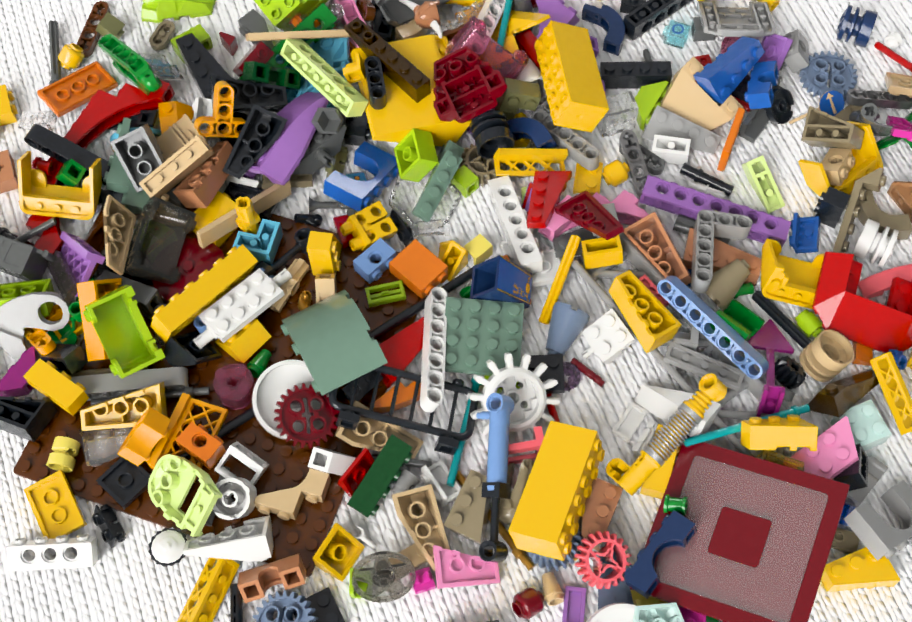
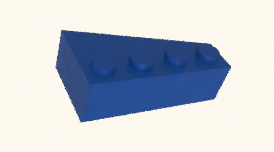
M742 36L729 46L724 54H719L713 63H708L703 67L704 70L696 72L693 76L698 85L715 102L723 104L765 51L759 39Z

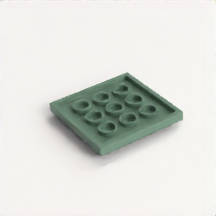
M446 297L445 372L491 376L493 373L488 368L486 361L490 359L496 363L498 369L504 368V353L507 352L512 354L514 366H520L524 303Z

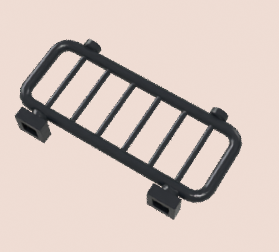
M385 365L372 370L377 372L369 410L353 406L360 377L355 379L349 405L340 403L337 400L338 388L329 392L330 405L340 411L335 426L356 430L360 416L439 436L435 443L434 451L450 455L455 454L459 441L468 440L472 436L476 419H472L470 413L478 409L479 401L471 400L466 430L464 433H457L451 430L458 393L468 395V393L475 392L473 389L464 386L462 379H453L452 383L444 382V389L454 392L447 430L432 426L434 412L430 413L428 425L412 421L421 383V375ZM381 373L397 377L389 415L373 411ZM401 378L416 382L408 420L393 416Z

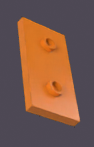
M95 61L38 90L37 93L59 118L91 101L92 96L96 94L98 89L108 92L118 87V82L98 61Z

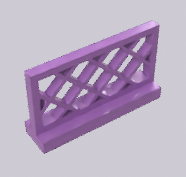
M62 231L60 238L64 241V244L50 274L78 297L76 283L87 282L96 263L103 265L106 257L80 237Z

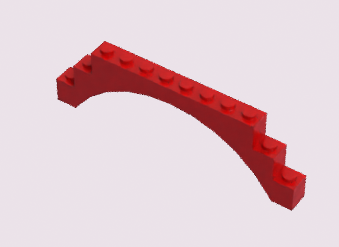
M160 80L162 87L155 92H150L149 95L127 83L119 90L117 96L98 89L64 138L86 149L104 131L121 122L124 117L130 118L140 114L141 110L159 109L158 103L170 102L175 92L170 83ZM50 157L48 161H56L57 170L52 177L46 175L47 184L64 186V183L55 178L63 163ZM31 215L25 224L29 230L51 218L56 219V225L37 235L40 238L37 239L34 245L37 249L47 250L55 256L53 263H55L64 244V241L60 238L62 233L60 218Z

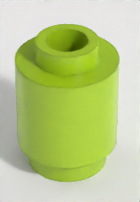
M806 309L795 318L798 322L797 325L809 338H816L824 331L821 325L823 323L812 311L809 312Z

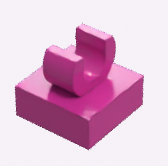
M430 566L410 572L415 594L436 589Z

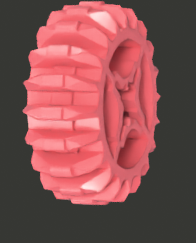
M596 531L595 535L592 533L588 534V540L583 538L581 541L584 546H577V549L581 551L580 554L574 555L575 558H579V562H576L574 565L581 567L577 573L578 575H583L582 581H589L588 585L591 587L596 585L597 589H602L603 586L605 589H610L611 585L618 586L617 580L624 581L622 574L625 573L626 566L632 565L631 562H627V558H630L632 555L625 553L629 547L622 545L624 540L622 538L617 539V534L615 533L610 535L609 531H604L603 533ZM606 542L600 551H592L597 544ZM614 551H615V554H616V561L613 559V552H614ZM597 556H604L605 561L609 564L602 563ZM589 558L593 561L592 570L589 565ZM607 568L614 569L609 575L600 578L601 573H604Z

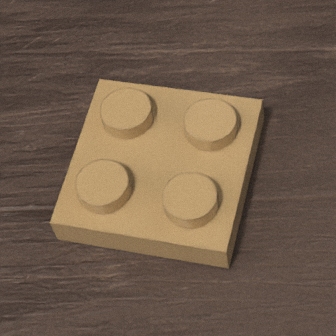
M886 72L884 79L887 91L895 96L902 94L912 98V76Z

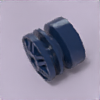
M848 4L839 21L836 40L841 41L843 34H847L846 43H848L851 36H854V45L865 48L878 12L866 9L863 16H859L860 7H857L855 13L852 14L853 5Z

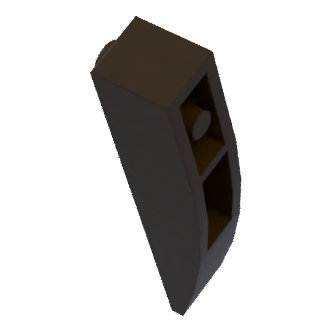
M357 17L344 26L345 31L368 57H378L381 61L382 72L416 103L431 93L430 79Z

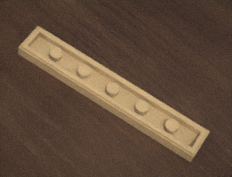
M345 29L245 34L246 41L350 37Z
M290 180L285 185L274 184L251 198L253 208L258 215L292 194ZM236 209L231 210L198 230L196 233L199 246L205 248L238 227L235 221L238 217Z

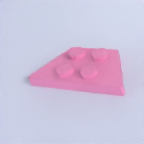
M845 416L817 437V451H810L807 447H803L785 460L783 465L831 480L850 467L859 458L848 417Z

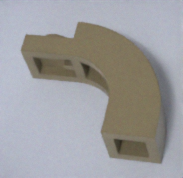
M866 190L864 201L861 200L859 204L861 210L858 219L864 226L867 219H871L880 223L878 232L882 233L888 226L890 229L887 236H891L895 229L899 231L897 240H907L912 233L909 214L891 215L885 213L876 205L873 192Z

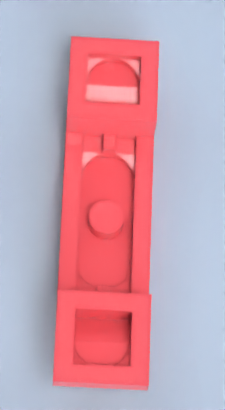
M912 264L884 270L859 281L858 287L863 297L870 299L883 295L884 291L890 290L892 279L895 277L912 282Z

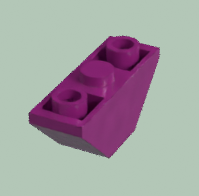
M33 346L22 353L21 358L8 369V372L0 380V396H26L34 389L23 377L40 358L39 353Z

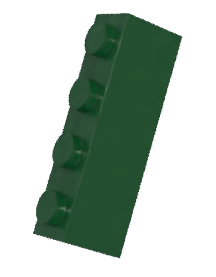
M392 434L347 505L367 518L369 515L374 516L380 507L377 504L381 497L385 499L391 490L388 486L392 479L396 481L402 473V470L399 468L403 462L407 464L411 459L413 453L410 451L413 447Z

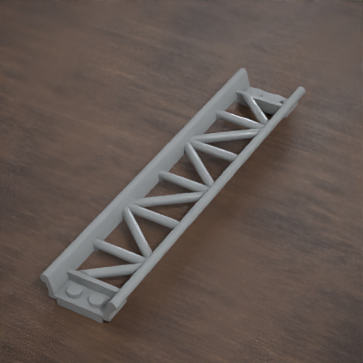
M623 232L620 233L623 261L628 259L638 270L631 271L638 279L645 274L657 286L665 277ZM574 260L571 266L610 309L615 310L626 327L634 334L614 299L612 300L596 282L600 277L616 278V276L626 271L612 270L617 265L585 270L584 261L579 263L577 260ZM667 282L666 285L671 290V285ZM681 296V300L686 303L685 298ZM669 304L676 311L672 315L677 320L682 318L690 327L693 326L683 315H681L671 304ZM699 331V337L702 340H698L697 347L705 348L699 353L706 356L712 353L711 358L718 361L720 359L723 363L738 368ZM673 339L664 343L661 346H669L670 342H672ZM657 348L650 352L685 392H696L682 377L687 372L686 370L681 368L675 369L671 364L664 362V356ZM745 374L740 389L738 391L731 389L718 403L723 406L744 389H748L759 401L764 383L759 378L751 379ZM783 403L781 404L779 412L787 410ZM719 410L713 423L718 429L727 427V425L720 418L749 419L750 417H756V411ZM761 413V416H760V417H763V416H766V415H770V414ZM734 433L726 435V438L740 453L755 457L749 449L740 444L741 441ZM778 447L776 449L775 463L783 465L785 447Z

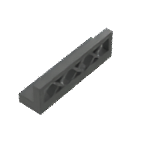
M779 76L777 86H772L773 89H784L783 87L779 86L780 81L782 79L781 76ZM763 108L752 109L742 122L738 136L754 144L770 122L766 115V110Z

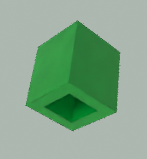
M70 159L63 164L55 178L67 186L74 187L79 183L87 169L73 159Z

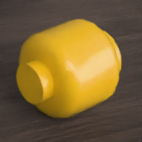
M74 43L65 44L58 55V59L61 62L60 65L67 70H70V68L77 69L84 59L83 49Z
M614 160L604 166L602 177L608 186L617 187L628 180L630 169L625 162L622 163L619 160Z

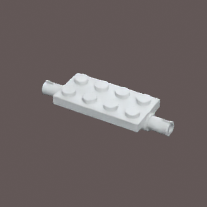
M259 268L198 315L207 327L203 333L193 339L197 347L199 346V349H202L211 340H216L217 338L223 343L283 297L285 294L280 286L292 278L290 272L284 268L276 276L269 278Z

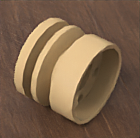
M829 329L822 331L801 351L799 358L804 371L816 381L830 382L853 361L855 354L851 343L844 335Z

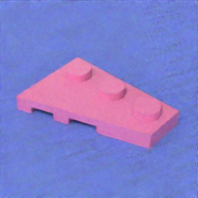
M436 545L433 546L437 589L500 583L498 563L484 561L479 556L444 549Z

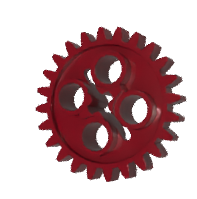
M302 383L301 389L294 385V392L287 389L286 393L288 396L282 394L280 398L283 402L277 401L276 403L280 407V409L274 410V413L279 416L273 420L280 422L276 429L283 430L280 437L287 435L286 443L291 439L293 440V447L297 443H300L301 449L304 448L305 444L311 449L313 443L319 447L320 440L324 443L327 442L326 435L329 437L333 436L330 430H337L338 427L333 423H336L337 418L335 415L339 414L340 411L334 410L326 394L322 396L320 392L315 393L311 384L309 388H306L305 383ZM304 398L307 399V414L311 415L308 419L310 434L307 433L306 417H302L305 413ZM311 401H319L320 409H313ZM293 402L298 403L301 410L298 412L292 411L290 404ZM320 420L323 423V428L320 430L315 429L313 421ZM293 423H301L303 430L296 432L293 429Z

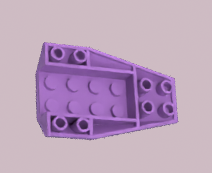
M306 92L282 108L277 115L288 121L281 136L242 177L253 179L257 174H263L272 183L285 185L290 180L294 170L300 165V161L305 155L316 128L311 121L317 109L326 108L329 100L321 93Z

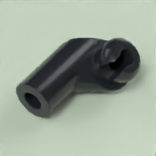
M296 213L294 215L295 223H305L314 227L320 226L323 220L319 214Z

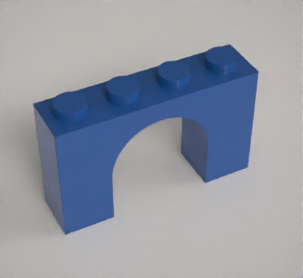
M366 141L355 150L354 164L372 173L375 176L374 178L359 181L334 170L324 180L323 194L358 212L370 206L372 201L380 196L382 190L385 187H389L392 180L399 176L395 156Z

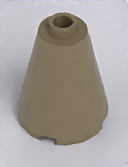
M736 259L713 273L708 291L705 293L722 311L726 310L751 272L748 269L751 266L744 259L741 261Z

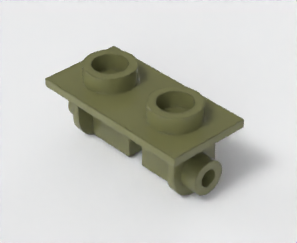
M341 146V150L333 157L335 164L332 165L329 162L332 167H325L327 172L326 178L334 170L342 174L344 173L345 165L339 162L346 163L348 156L346 146Z

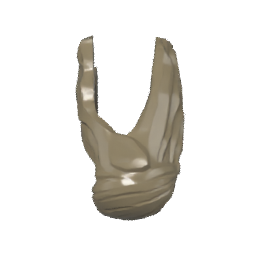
M523 459L521 462L516 484L511 491V499H500L499 521L504 524L511 525L535 462L532 459ZM514 463L508 465L507 484H511V486L515 469Z

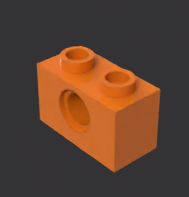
M191 422L175 441L180 449L211 470L226 452L223 446L224 441L217 435L211 436L208 434L209 431L203 425L199 424L197 426ZM201 442H206L204 446L198 447Z

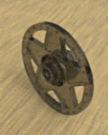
M380 551L367 555L356 564L352 572V585L356 593L368 601L379 603L390 602L403 597L412 589L416 579L413 563L406 556L392 551ZM388 557L398 559L404 563L392 565ZM375 559L373 567L362 568L366 563ZM411 573L410 580L405 587L400 579ZM357 580L368 584L365 592L358 586ZM385 590L393 594L389 596H379Z

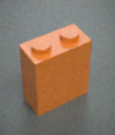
M416 239L389 262L390 273L397 279L402 280L403 284L421 299L428 296L434 287L439 283H444L448 278V266Z

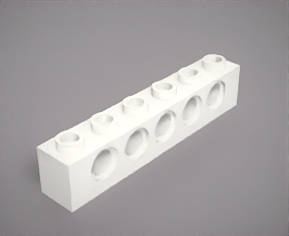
M509 175L488 180V193L515 263L532 274L543 271V263H545L544 254L539 252L538 239L532 235L533 228H527V212L521 207L520 195H516L515 182H511Z

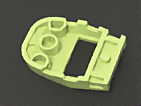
M167 454L158 460L148 482L149 496L155 506L160 507L164 511L163 516L167 520L175 522L176 526L181 530L188 529L191 531L190 536L192 537L203 535L202 529L218 498L223 496L207 472L184 457ZM196 476H198V481L201 485L185 514L180 508Z

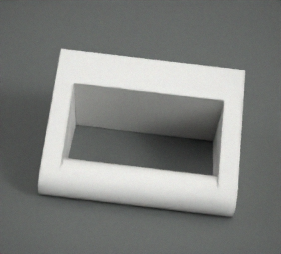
M236 441L229 446L214 470L224 478L237 477L223 467L228 459L234 456L256 472L250 481L255 485L269 464Z

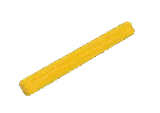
M571 235L539 317L540 323L547 325L550 322L553 306L558 301L581 241V237L577 235Z

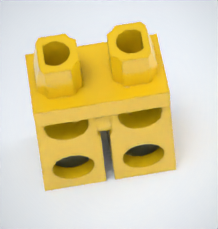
M380 201L349 216L347 221L339 228L342 235L346 236L350 233L353 235L354 239L349 241V246L353 251L359 249L364 251L379 238L388 240L394 237L398 231L390 216L387 217L388 213Z

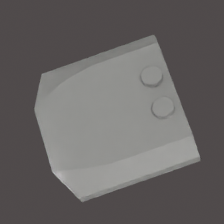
M698 1L697 8L704 33L721 37L744 36L754 38L775 34L776 27L767 2L749 1V8L716 7L715 1Z

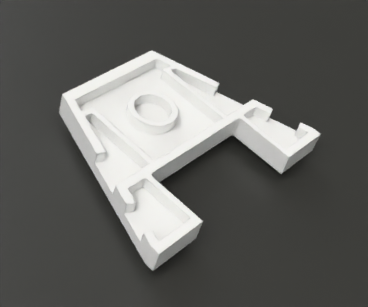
M568 230V231L564 232L563 234H561L560 236L565 235V234H567V233H570V232H572V231H571V230ZM501 241L500 247L505 255H508L510 261L515 263L508 242ZM554 249L539 251L543 252L545 263H543V271L532 274L531 287L553 284L562 257L556 258Z

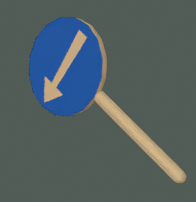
M827 91L821 96L819 108L816 109L835 116L844 108V97L838 91ZM807 113L790 120L789 124L807 117Z

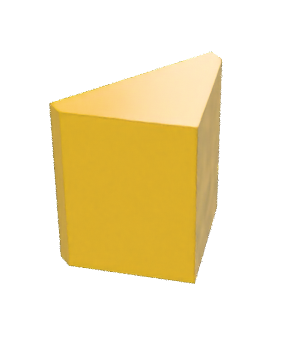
M335 523L313 556V561L316 567L343 582L365 546L342 526Z

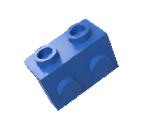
M794 213L790 225L792 235L789 236L790 247H793L796 254L819 252L821 224L819 216L800 218L798 213Z

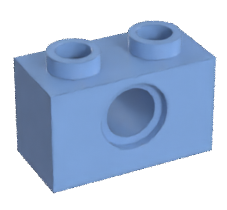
M379 238L353 260L354 270L370 284L374 280H378L383 272L389 269V262L396 257V251L382 238Z

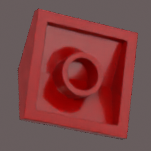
M367 448L362 450L338 481V485L350 497H352L374 462Z

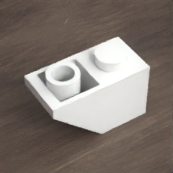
M315 446L313 447L308 467L342 476L356 457Z

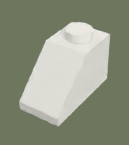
M654 135L652 153L671 164H688L691 139Z

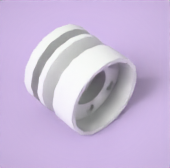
M867 219L852 254L863 260L870 253L872 254L870 259L872 264L878 256L880 259L877 266L883 267L885 262L890 259L896 247L899 231L894 229L891 236H887L890 227L887 226L880 233L878 232L880 223Z

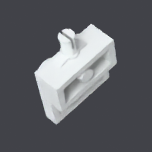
M610 309L582 331L589 347L580 354L586 360L595 353L603 363L608 365L623 354L622 351L636 339L615 310Z

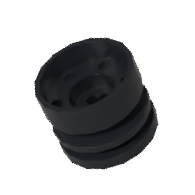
M484 112L471 121L470 130L480 157L493 159L498 148L514 147L515 141L509 129L507 117L503 112Z

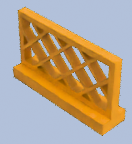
M182 393L170 417L171 421L168 425L170 430L164 439L161 438L158 441L147 462L152 471L162 456L167 454L178 456L185 453L182 449L176 452L174 449L175 440L183 432L184 425L191 422L196 424L195 420L206 416L208 424L204 425L206 429L211 428V436L218 435L229 412L228 409L191 398L189 394ZM194 405L202 407L204 411L195 416H192L191 413ZM214 412L221 413L218 420L210 422L209 414ZM201 442V443L198 445V447L201 446V445L204 446V444H206V442ZM191 457L189 461L196 465L197 460ZM200 462L197 463V466L202 468L203 465Z

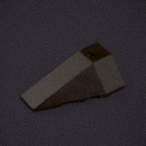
M867 370L827 384L808 403L810 411L835 417L842 416L879 384L875 372Z

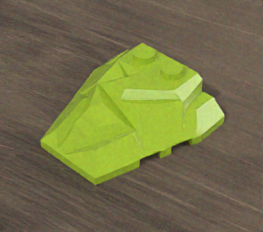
M142 0L141 19L145 22L161 23L164 21L163 19L174 18L175 21L180 20V16L189 15L190 18L212 15L216 0Z

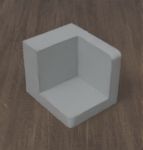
M692 326L690 333L677 331L672 342L696 351L699 330Z

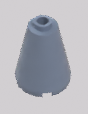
M555 302L545 348L548 351L547 354H563L564 356L589 322L590 316L580 309H577V311L572 309V305Z

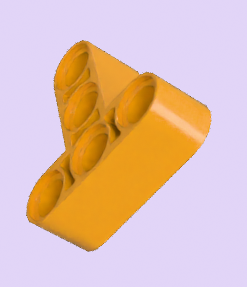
M219 81L214 86L213 116H200L194 121V127L201 136L239 137L241 131L236 130L237 126L245 124L246 121L240 117H233L234 90L229 83ZM223 87H228L226 94H220ZM221 106H227L225 112H219ZM208 123L205 130H200L201 124ZM226 124L225 129L218 130L219 125Z

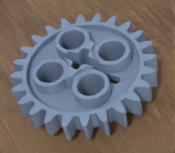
M821 51L820 55L814 52L813 56L809 55V66L801 69L799 77H801L800 82L803 83L802 88H808L807 93L813 92L812 97L819 95V100L825 92L830 90L838 91L843 97L846 96L848 90L855 88L858 75H856L857 69H853L854 64H848L850 59L844 60V55L838 57L837 52L831 55L830 51L827 54Z
M284 590L283 593L276 591L275 596L269 594V601L262 600L263 608L256 607L259 614L252 616L257 620L256 622H314L318 619V617L312 616L316 609L308 608L311 601H304L305 596H298V592L292 591L290 593L287 590ZM277 610L278 616L274 620L273 614ZM297 611L298 615L297 618L294 620L293 613Z

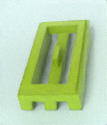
M402 280L365 288L369 307L406 300ZM400 287V289L391 290V291L388 290V289H393V288ZM382 291V293L370 295V293Z

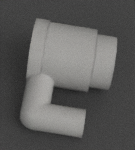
M404 469L393 484L391 492L396 494L414 489L420 480L413 473Z

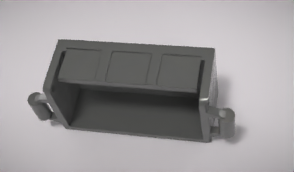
M0 235V272L26 281L42 279L49 262H53L55 256L47 250L42 251L32 245Z

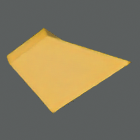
M454 240L439 243L438 258L448 266V278L446 280L449 282L468 264V250Z

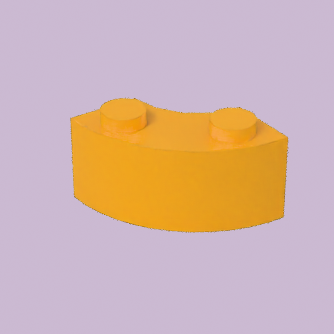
M150 407L129 432L117 454L136 466H139L144 461L147 462L153 453L152 449L161 438L164 439L170 430L168 425L171 419Z

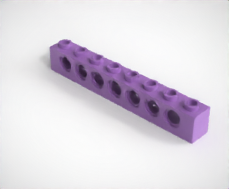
M650 175L647 176L639 203L676 215L680 214L696 220L700 210L712 209L719 212L748 216L752 220V226L747 238L761 243H765L767 238L776 240L781 244V248L787 240L791 221L785 220L782 217L772 216L764 211H757L748 206L739 205L726 199L723 200L711 194H705L693 188L680 186L675 182H668Z

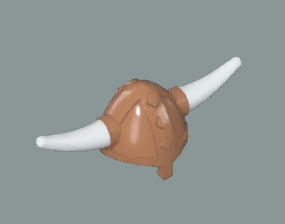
M399 0V2L414 11L416 25L425 29H433L438 34V37L442 38L441 22L436 6L440 4V1H425L420 6L409 0Z

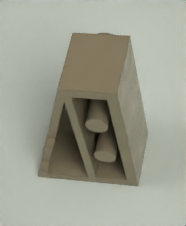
M809 106L801 141L811 147L861 149L865 132L854 124Z
M471 469L444 526L448 530L481 545L485 541L491 499L481 497L482 482L487 481V476Z

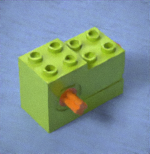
M329 0L254 1L275 27L287 32L294 29L320 4H325Z

